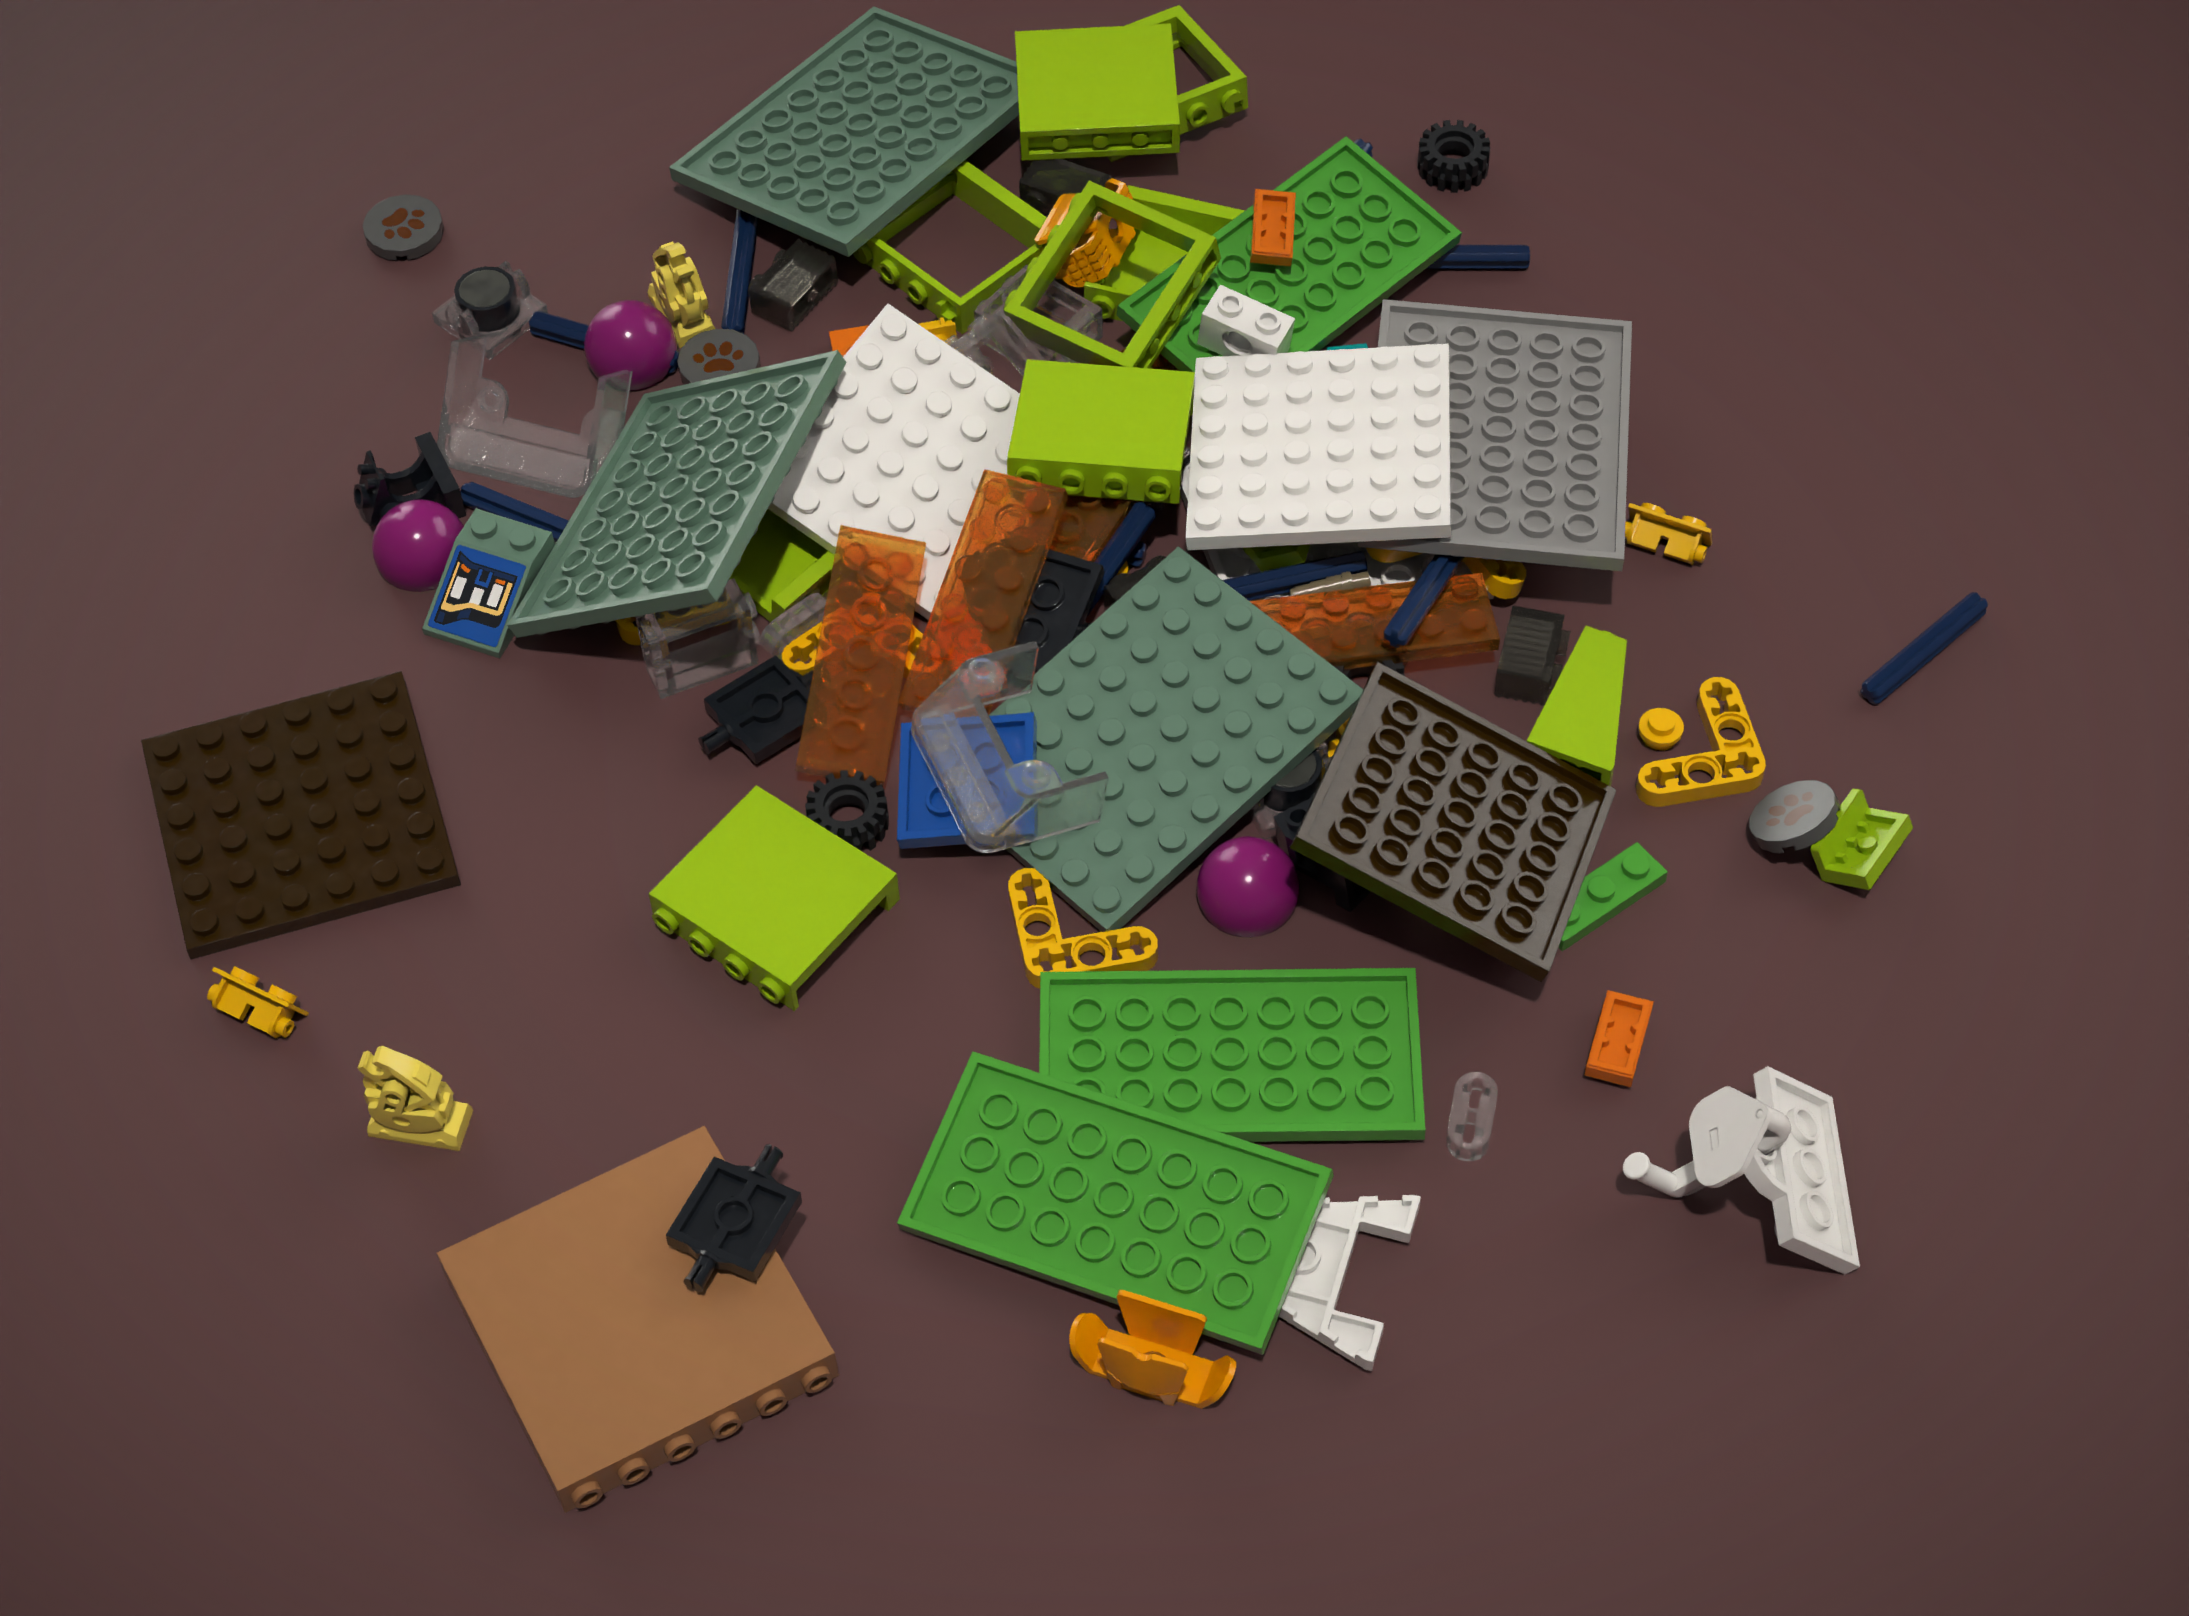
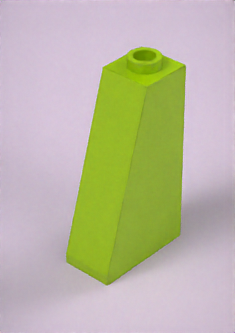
M1586 625L1526 741L1611 786L1615 765L1627 639Z

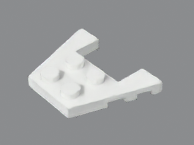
M1402 1195V1200L1378 1201V1196H1360L1358 1201L1330 1202L1329 1197H1326L1279 1317L1363 1369L1372 1371L1383 1335L1384 1323L1340 1312L1335 1309L1359 1231L1409 1243L1420 1208L1421 1197Z

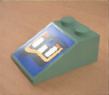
M476 508L455 539L422 627L423 634L501 658L515 636L507 625L555 545L552 532Z

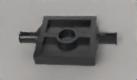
M775 655L704 698L705 710L716 720L719 727L698 738L702 749L707 754H710L711 751L730 741L739 746L755 764H758L828 720L827 709L814 696L812 689L832 679L830 669L822 662L814 669L801 675L789 669Z
M766 1144L753 1167L734 1165L717 1157H713L666 1233L668 1245L689 1253L697 1259L683 1281L690 1289L693 1290L695 1287V1291H703L714 1269L729 1270L754 1282L758 1278L802 1203L801 1192L779 1184L771 1176L783 1157V1152L779 1148L774 1146V1149H772V1145Z

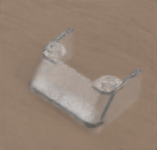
M476 335L451 341L437 445L448 467L569 498L585 495L624 429L633 371L622 370L599 377L594 409L584 416L580 434L507 417L509 396L506 389L499 382L482 377L487 336Z
M1036 641L966 660L915 709L912 716L911 734L965 842L969 847L981 853L1001 851L1100 822L1109 780L1105 771L1063 783L1055 768L1044 761L1028 760L1014 764L984 705L1031 693L1039 651Z

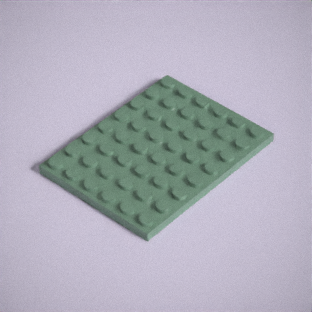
M873 6L669 167L671 178L673 181L849 257L1019 115L1016 61Z
M835 350L645 393L507 626L517 638L535 634L543 635L552 631L576 629L585 625L609 623L613 620L642 617L647 614L676 611L680 608L702 604L710 605L717 602L723 595L724 588L734 569L740 564L741 556L748 543L756 534L758 525L767 508L773 503L780 484L790 472V466L800 448L805 444L811 427L822 413V407L830 392L838 383V378L847 363L840 352Z
M1178 546L988 715L1034 712L1037 720L1035 839L997 841V843L1025 867L1035 868L1049 881L1050 888L1101 932L1121 929L1271 790L1272 786L1290 773L1349 719L1363 689Z

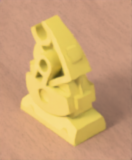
M672 241L661 245L653 253L652 257L656 270L651 272L652 283L649 284L647 293L654 307L660 310L671 323L679 348H682L690 338L701 332L716 328L712 324L710 316L705 312L708 309V300L693 261L690 257H684L686 250L679 242L673 243Z
M385 1046L377 1047L375 1055H372L370 1051L363 1052L358 1070L364 1074L363 1084L366 1088L364 1098L371 1115L367 1126L368 1136L460 1151L473 1109L467 1103L453 1101L454 1093L446 1082L441 1081L443 1076L425 1063Z

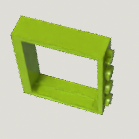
M1180 5L1125 25L1171 24L1173 50L1182 46L1213 79V82L1177 95L1180 135L1248 108L1247 76ZM1107 156V157H1108V159H1109L1111 162H1113V161L1118 160V159H1120V158H1123V157H1125V156Z
M964 160L856 250L853 255L860 263H866L880 273L887 283L894 284L907 293L914 303L921 304L934 313L938 320L944 317L945 321L952 320L955 322L956 330L964 334L1004 305L1010 292L1018 289L1026 277L1029 263L1033 258L1039 257L1047 243L1037 245L1034 240L1047 217L974 165ZM952 194L1029 248L961 298L885 243Z
M1089 180L1082 192L1075 194L1072 198L1068 213L1061 224L1055 225L1047 239V245L1040 256L1033 258L1029 263L1026 277L1018 289L1011 291L1004 305V313L1010 330L1079 363L1150 369L1221 260L1217 239L1206 232ZM1098 211L1188 252L1123 353L1033 311Z

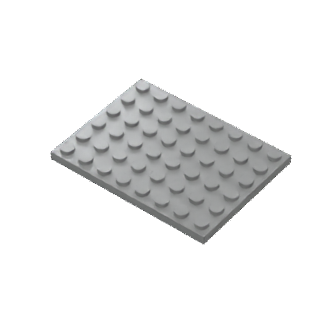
M1383 299L1378 347L1449 343L1451 537L1358 542V547L1622 571L1625 551L1632 321Z

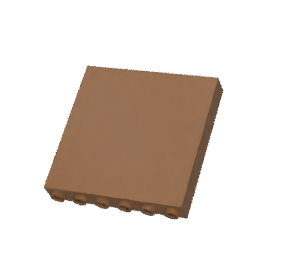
M705 1125L437 1252L445 1278L565 1513L574 1508L589 1507L596 1503L604 1493L622 1484L631 1485L645 1478L650 1470L668 1461H680L692 1454L696 1447L714 1438H726L734 1434L742 1424L760 1415H772L781 1410L788 1401L806 1392H818L825 1388L833 1378L839 1376L835 1352L776 1249L772 1252L755 1282L729 1270L714 1269L701 1292L695 1291V1287L693 1290L690 1289L683 1282L697 1259L689 1253L668 1245L666 1233L713 1157L724 1160Z

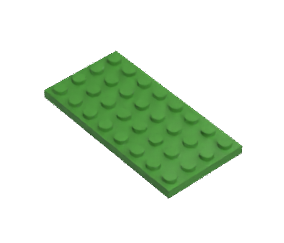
M1345 136L1274 189V191L1296 193L1291 267L1250 263L1252 205L1212 235L1217 239L1221 260L1160 354L1178 370L1195 372L1196 358L1223 356L1197 344L1202 313L1220 285L1295 318L1290 348L1287 353L1319 351L1382 303L1383 299H1387L1460 243L1462 232ZM1185 256L1118 305L1117 316L1135 332L1143 323Z
M1416 968L1040 972L1039 1073L1249 1142L1425 1140L1426 1129Z
M972 1051L897 1224L903 1231L1119 1305L1116 1297L1118 1291L1126 1290L1203 1314L1207 1317V1321L1202 1334L1264 1355L1334 1174L1331 1168Z

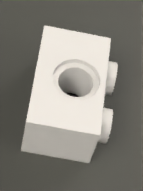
M1220 285L1202 313L1197 344L1223 356L1277 355V353H1287L1290 348L1295 318Z

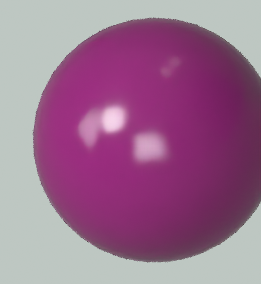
M637 300L618 301L604 307L590 322L584 340L586 360L594 375L605 385L622 391L642 390L659 383L668 375L671 369V360L674 359L675 351L677 350L675 332L666 316L654 306Z
M423 499L400 503L391 508L376 526L372 539V554L375 565L382 577L396 588L412 592L437 589L455 539L464 525L455 513L440 503Z
M1245 836L1228 840L1211 851L1199 870L1196 892L1199 906L1206 919L1213 926L1227 934L1238 937H1258L1276 931L1290 919L1298 903L1300 884L1297 870L1284 850L1268 840Z

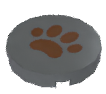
M404 194L389 197L377 203L366 214L363 222L367 246L374 254L387 260H397L396 256H407V260L419 258L432 251L441 241L443 235V222L440 210L432 201L417 195Z
M713 329L697 334L690 338L681 348L677 361L684 385L760 368L761 366L756 344L747 335L733 329Z
M1817 780L1790 783L1769 793L1755 806L1749 817V829L1761 849L1772 853H1784L1782 848L1793 846L1795 851L1805 849L1822 840L1835 827L1838 821L1836 813L1840 810V802L1835 792L1826 783Z

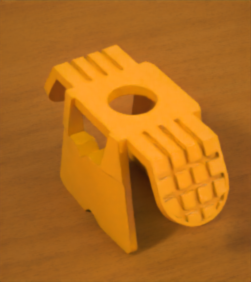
M1114 178L1109 179L1105 183V188L1133 200L1126 183ZM1077 193L1062 194L1058 198L1034 239L1037 245L1047 243L1051 230L1055 225L1061 224L1068 213L1072 198ZM1098 211L1055 278L1063 279L1065 283L1073 287H1084L1086 281L1095 283L1106 278L1111 269L1119 265L1120 259L1131 239H1134L1136 234L1134 227L1114 219L1118 229H1109L1112 217Z
M1119 1290L1116 1297L1129 1335L1109 1329L1094 1313H1081L1074 1319L1069 1334L1072 1355L1088 1373L1110 1380L1111 1386L1120 1391L1125 1389L1163 1401L1165 1405L1174 1406L1175 1401L1203 1409L1220 1399L1229 1387L1236 1371V1360L1228 1355L1215 1361L1193 1355L1207 1321L1205 1315L1126 1290Z

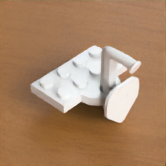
M1769 1066L1753 1074L1756 1090L1755 1099L1735 1088L1726 1086L1703 1098L1695 1106L1689 1120L1693 1161L1670 1172L1650 1163L1649 1157L1641 1152L1632 1153L1623 1163V1172L1629 1179L1637 1180L1676 1198L1691 1195L1705 1187H1721L1745 1174L1755 1189L1772 1201L1775 1218L1774 1230L1779 1246L1844 1275L1860 1267L1833 1098Z

